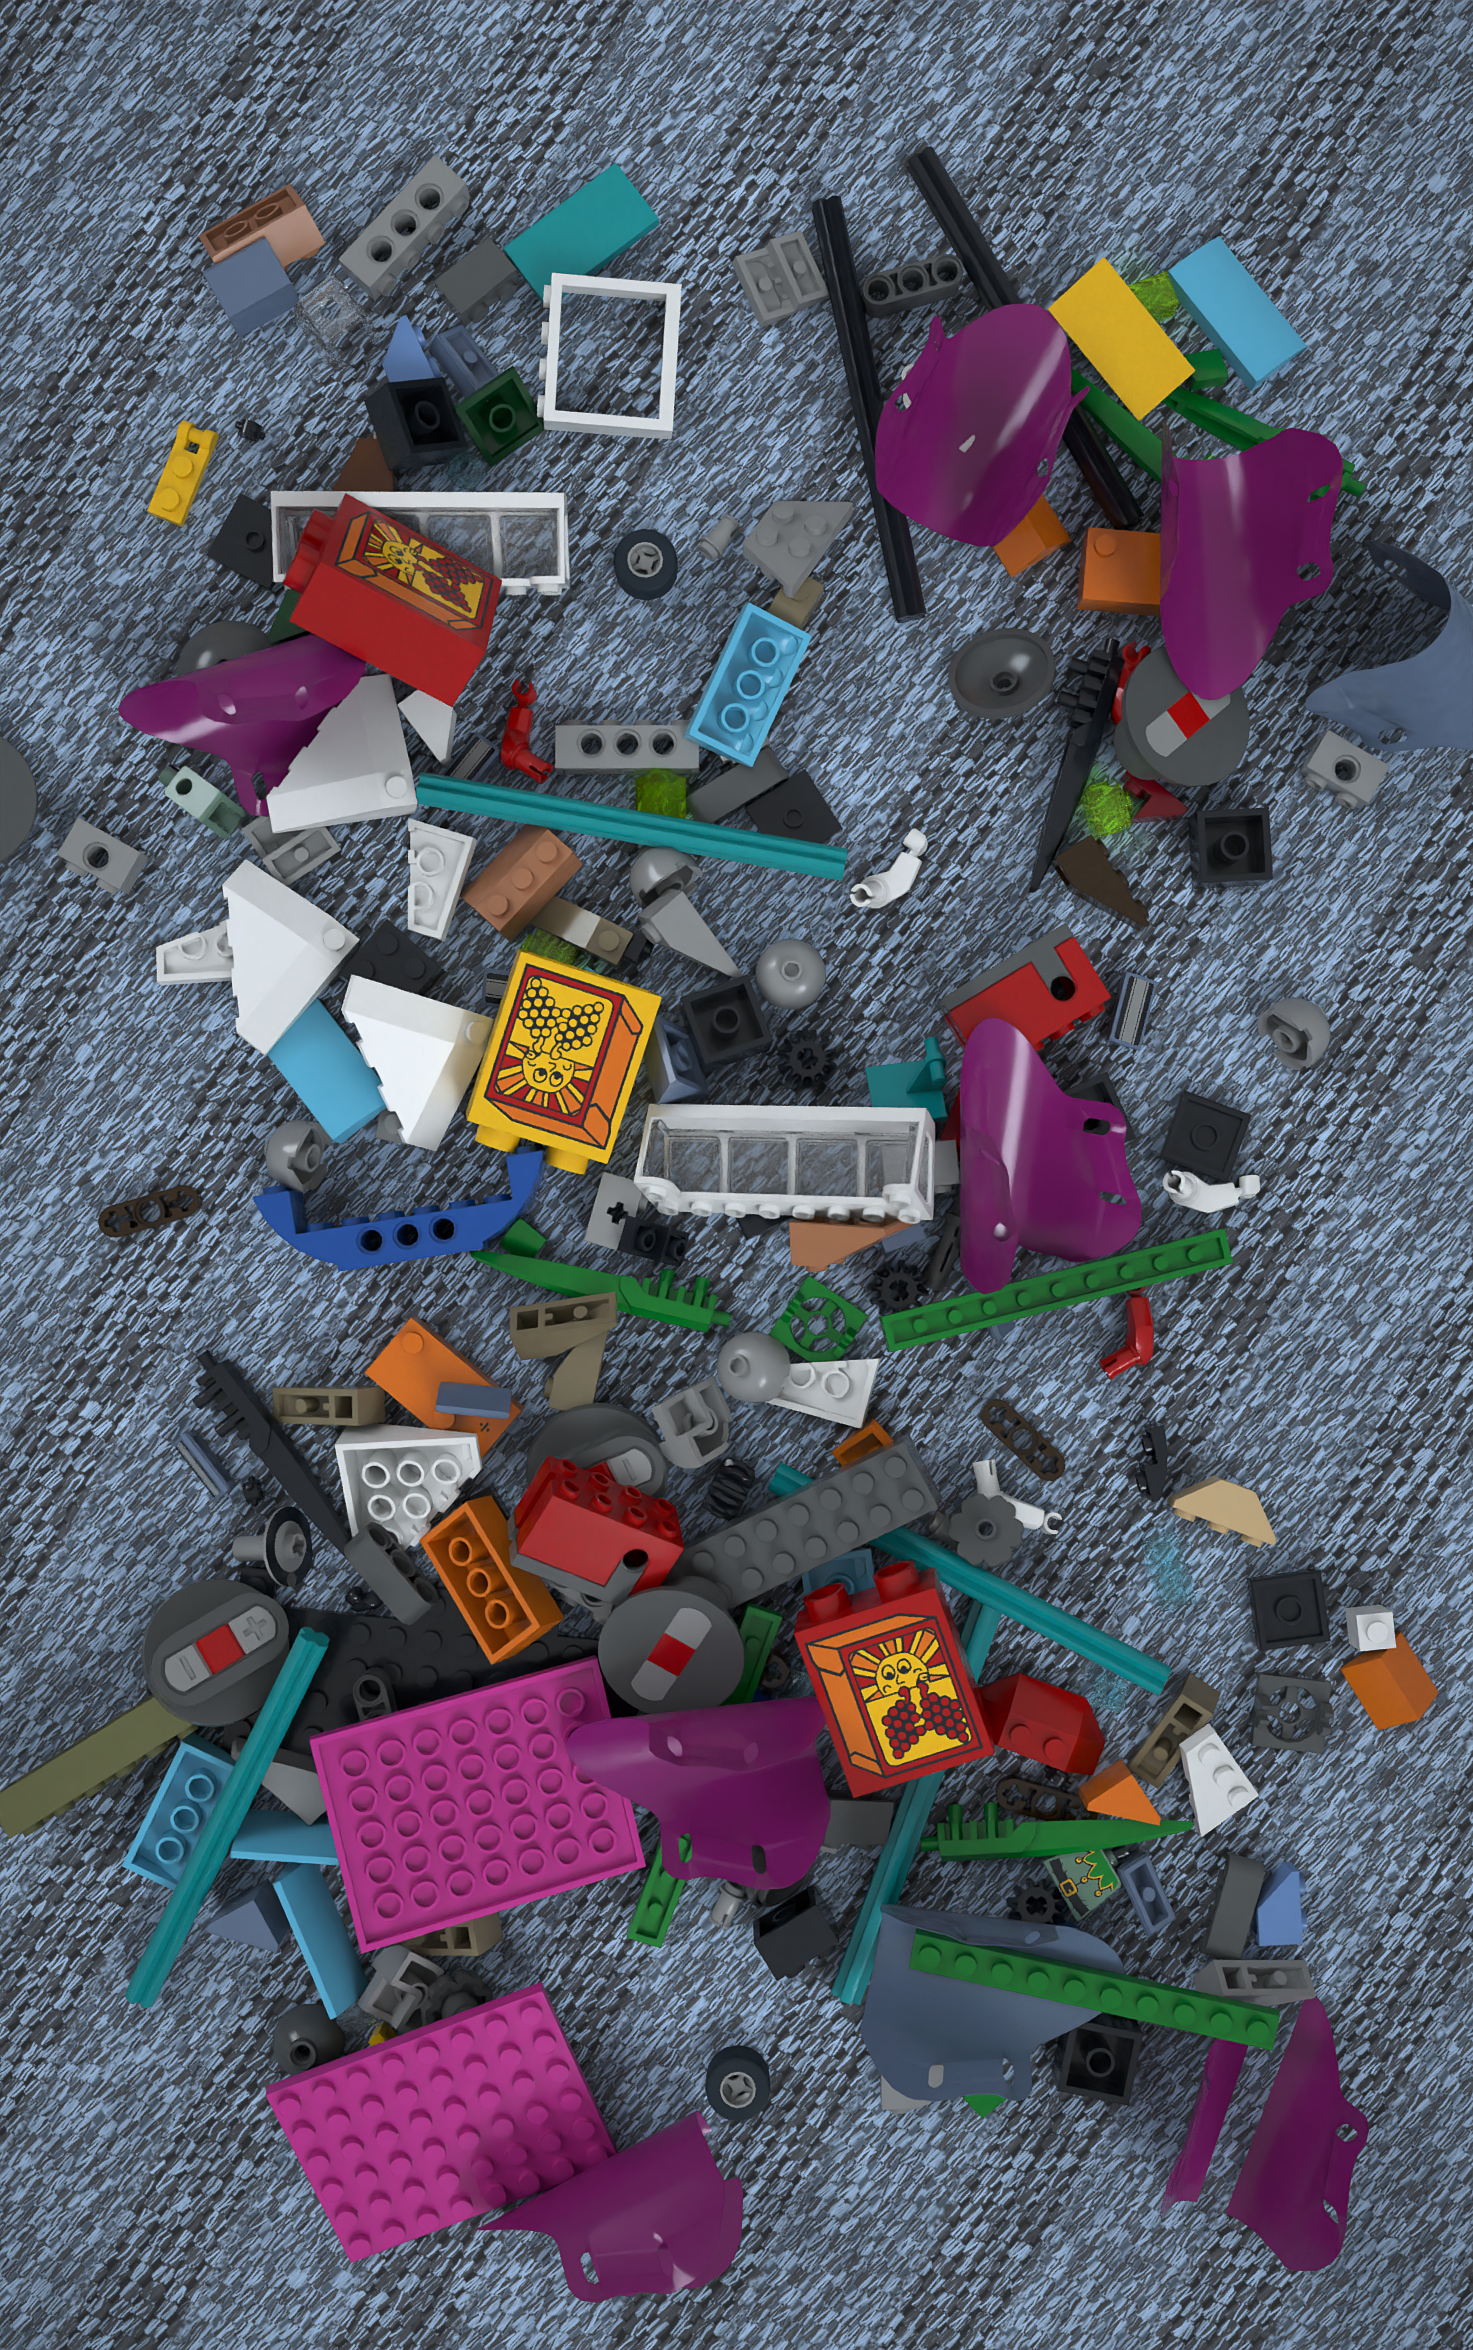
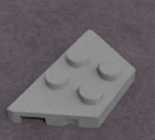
M775 501L743 543V556L753 565L760 567L761 572L769 580L776 578L783 585V593L787 597L793 598L853 513V503Z

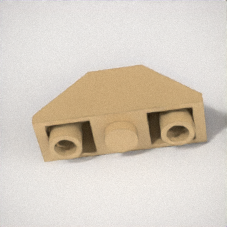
M1213 1476L1168 1497L1167 1503L1175 1508L1173 1514L1192 1522H1194L1196 1516L1209 1521L1207 1524L1208 1528L1226 1535L1229 1529L1242 1533L1240 1540L1260 1548L1263 1542L1275 1545V1534L1257 1494L1249 1488Z

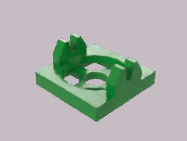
M808 1275L769 1332V1335L778 1339L782 1344L810 1363L837 1361L845 1353L847 1346L853 1341L858 1329L868 1315ZM812 1298L827 1299L821 1310L809 1312L800 1306L802 1302ZM837 1306L840 1308L845 1319L844 1334L832 1328L830 1316ZM815 1314L824 1315L828 1320L827 1330L820 1335H815L808 1329V1320ZM793 1315L804 1321L806 1333L800 1342L795 1339L792 1332ZM826 1336L836 1343L834 1347L824 1351H811L808 1349L815 1338Z

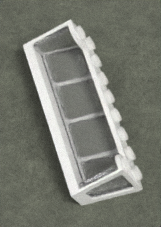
M271 491L273 579L275 583L283 585V579L297 552L295 548L314 509L316 508L333 518L342 498L347 493L502 580L501 588H505V595H526V588H537V592H540L541 595H562V588L570 589L567 496L565 493ZM283 585L285 591H287V589L292 590L291 588Z
M649 1104L634 1184L656 1207L658 1212L665 1215L691 1212L695 1215L706 1217L711 1216L712 1213H725L731 1217L742 1218L746 1214H759L769 1219L779 1218L780 1215H793L802 1220H812L814 1216H822L836 1221H847L849 1217L863 1218L870 1222H883L884 1219H899L905 1223L915 1224L919 1223L920 1220H933L935 1123L927 1108Z

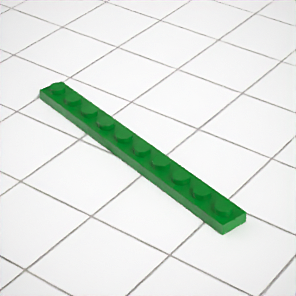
M1216 1229L1007 1283L1002 1290L982 1294L976 1291L879 1316L887 1352H894L1233 1264L1225 1229Z
M749 1602L746 1603L738 1625L744 1647L743 1673L733 1693L719 1706L752 1702L782 1620L780 1612ZM689 1833L682 1835L679 1839L680 1860L685 1863L692 1857ZM661 1838L626 1931L628 1939L658 1948L662 1946L685 1884V1880L671 1877L663 1867Z
M916 1928L909 1962L910 1969L1273 2051L1280 2018L1278 2009L999 1946L970 1945L944 1934Z

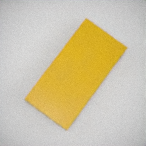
M1105 257L1099 260L1048 308L1050 313L1138 421L1195 372V369Z

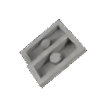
M801 230L771 239L767 247L736 256L732 262L760 328L820 303L830 295Z
M261 815L241 829L273 877L285 886L290 885L341 850L326 826L273 834L270 816L265 817Z

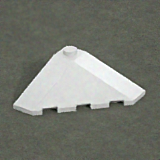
M390 674L361 677L359 683L342 700L337 708L333 707L317 728L319 733L308 748L304 746L288 767L290 772L279 787L274 786L266 797L273 834L415 814L418 803Z
M245 859L222 884L223 899L228 900L230 919L226 920L228 949L233 948L234 968L230 970L233 998L237 997L239 1017L235 1018L236 1032L266 1056L358 950L360 939L332 916Z
M351 975L341 1011L346 1022L355 1023L361 1036V1040L356 1042L367 1067H375L382 1082L377 1088L387 1110L390 1112L395 1111L402 1125L397 1130L401 1140L407 1144L436 1151L485 1053L494 1019Z
M389 1424L346 1426L335 1443L352 1538L367 1524L376 1522L389 1532L404 1551L410 1545L415 1547L418 1544L419 1540L430 1530L432 1526L430 1521L439 1511L444 1513L460 1495V1486L468 1477L473 1479L483 1467L476 1433Z

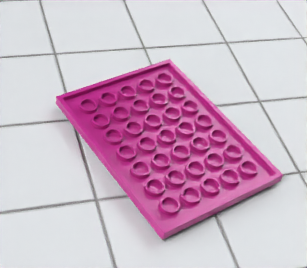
M596 1655L309 1736L361 1954L646 1867L631 1800L587 1776L572 1761L566 1750V1741L577 1728L591 1722L611 1719Z
M542 1982L267 2085L266 2097L351 2263L559 2185L619 2153Z

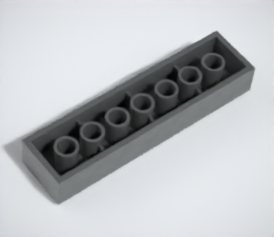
M908 1433L684 1544V1550L660 1586H665L670 1581L679 1577H702L715 1583L723 1591L727 1598L729 1609L939 1508L943 1497Z

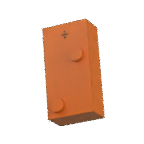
M1088 527L1082 539L1076 609L1161 617V533Z
M418 1316L411 1317L365 1371L367 1376L430 1429L476 1433L481 1459L525 1408L514 1397H511L510 1415L507 1419L437 1412L435 1407L441 1382L502 1387Z
M492 1495L466 1501L419 1540L491 1665L516 1656L564 1619L563 1614L540 1576L510 1565L509 1547L513 1541L508 1539L507 1521Z

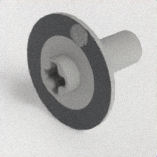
M291 1506L279 1508L270 1517L264 1535L240 1536L234 1540L232 1547L233 1556L239 1562L265 1561L268 1573L277 1584L284 1587L296 1586L306 1577L313 1559L310 1524L299 1509Z

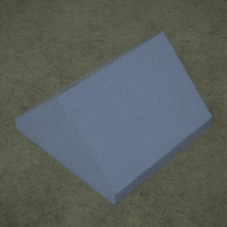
M265 236L202 271L239 338L301 303L291 281Z
M657 1015L643 1054L657 1105L703 1099L710 1096L704 1073L700 1067L687 1029Z
M269 1879L225 1902L208 1924L206 1932L277 1952L291 1930V1926Z

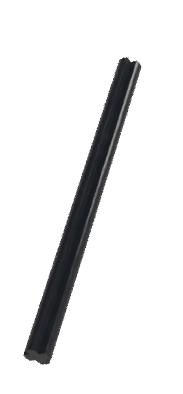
M929 146L921 153H915L907 161L909 165L906 168L956 255L961 260L964 269L989 312L1005 305L1023 304L934 148ZM1071 388V396L1074 397L1075 393ZM1079 402L1070 415L1062 439L1115 530H1127L1129 527L1139 523L1145 515Z
M835 195L828 199L819 198L812 203V213L897 623H905L911 620H919L925 618L927 612L907 516L893 507L878 492L876 485L875 446L877 428L884 404L841 197Z

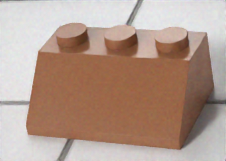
M291 184L286 185L198 235L214 265L265 236L284 271L289 268V264L300 258L302 260L311 258L318 253L319 247L326 244L305 203Z
M526 824L465 889L460 897L511 943L583 864L575 853L546 827Z

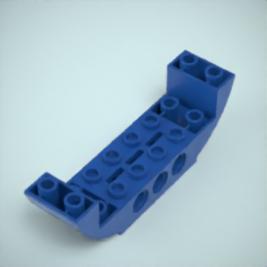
M529 1145L515 1148V1155L506 1156L513 1200H511L510 1194L485 1197L486 1204L475 1205V1199L450 1202V1210L440 1211L439 1205L413 1208V1216L405 1217L404 1211H393L377 1214L378 1221L370 1222L369 1216L341 1220L342 1227L334 1228V1222L308 1225L303 1193L290 1190L285 1185L263 1188L264 1195L253 1196V1200L263 1218L282 1239L295 1249L315 1259L338 1265L339 1272L491 1248L490 1241L510 1228L524 1214L535 1198L547 1163L544 1162L546 1152L539 1151V1146ZM446 1219L450 1220L454 1225V1233L450 1238L445 1237L442 1233V1224ZM411 1225L418 1231V1239L414 1244L410 1243L406 1236L407 1230ZM375 1231L379 1232L382 1237V1244L379 1249H376L371 1242Z

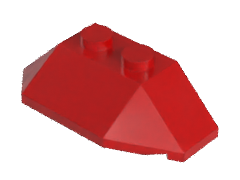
M1021 1672L978 1687L992 1726L995 1745L1064 1772L1085 1775L1094 1774L1106 1742L1086 1697Z

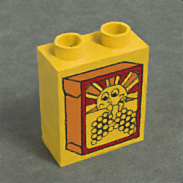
M518 948L466 1109L467 1121L479 1124L474 1140L483 1145L510 1153H515V1148L518 1147L520 1138L548 1146L544 1162L577 1174H585L590 1159L608 1164L662 997L655 992Z

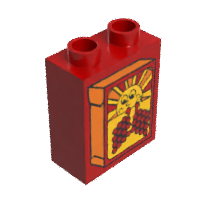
M347 493L342 498L333 518L315 508L295 548L297 552L282 582L283 585L299 593L289 621L453 707L486 653L502 580Z
M914 1561L897 1562L873 1574L875 1587L848 1595L843 1583L830 1584L807 1594L803 1598L806 1609L798 1611L794 1635L818 1702L826 1716V1724L853 1798L995 1754L992 1726L935 1567L917 1572Z

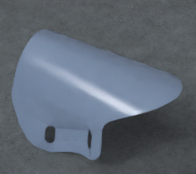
M1364 541L1377 567L1400 582L1411 593L1434 606L1450 610L1448 621L1433 643L1419 654L1407 660L1384 666L1344 673L1315 689L1306 698L1305 707L1316 715H1321L1358 733L1365 745L1374 749L1387 752L1433 747L1473 750V606L1440 572L1414 554L1384 542ZM1391 560L1402 565L1407 571V577H1401L1387 570L1384 565L1385 561ZM1397 728L1404 729L1407 735L1405 741L1384 744L1378 738L1381 731Z
M882 1903L880 1907L881 1912H883L864 2015L860 2025L861 2036L878 2072L894 2090L907 2098L936 2102L961 2096L991 2094L1004 2097L1010 2101H1020L1026 2099L1032 2091L1030 2059L1032 2051L1040 2044L1081 2026L1102 2012L910 1969L909 1962L916 1928L944 1934L970 1945H994L1125 1975V1970L1121 1959L1114 1949L1099 1938L1076 1928ZM1004 2058L1014 2068L1013 2085H1009L1003 2077ZM942 2063L944 2067L943 2082L936 2088L930 2087L928 2084L930 2067L933 2064Z

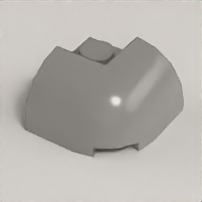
M714 1375L663 1399L664 1401L651 1407L665 1437V1440L658 1443L663 1455L676 1466L684 1469L701 1467L722 1454L730 1446L727 1443L729 1437L728 1423L732 1422L733 1419Z
M401 1945L390 1946L381 1952L371 1964L377 1972L357 2005L363 2011L389 2022L396 2030L405 2034L424 2027L421 2022V2005L430 1998L428 1996V1987L436 1982L443 1975L444 1971L432 1960Z

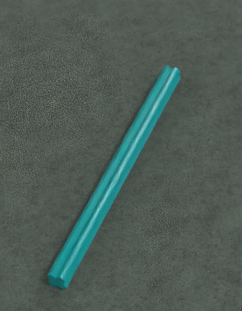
M428 772L420 773L419 784L416 789L417 803L421 805L652 847H670L680 852L840 881L843 880L848 848Z
M780 1463L767 1490L781 1497L814 1479L784 1463ZM900 1526L867 1542L901 1561H914L916 1569L920 1571L935 1567L941 1582L1157 1696L1161 1693L1170 1675V1666L984 1568L970 1565L967 1560L962 1559L959 1555L904 1526Z
M973 1599L960 1633V1639L977 1684L1002 1613ZM945 1770L906 1782L889 1829L887 1845H884L831 1989V1994L840 1997L839 2000L851 2005L853 2002L860 2005L874 1967L883 1913L880 1907L882 1903L895 1905L898 1903Z
M310 1627L301 1628L127 1987L128 1990L125 1998L129 2003H139L142 2008H150L154 2005L328 1648L327 1644L330 1639L323 1632L315 1633Z

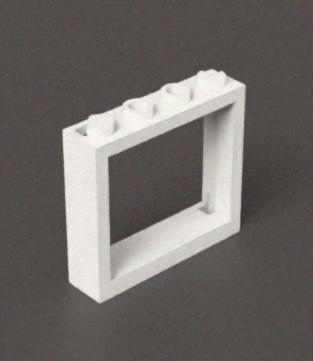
M552 273L551 285H544L543 308H550L549 322L542 321L541 344L548 345L547 359L540 358L539 381H546L545 395H538L537 417L544 418V429L629 437L672 438L682 284ZM562 292L665 301L658 419L555 410Z

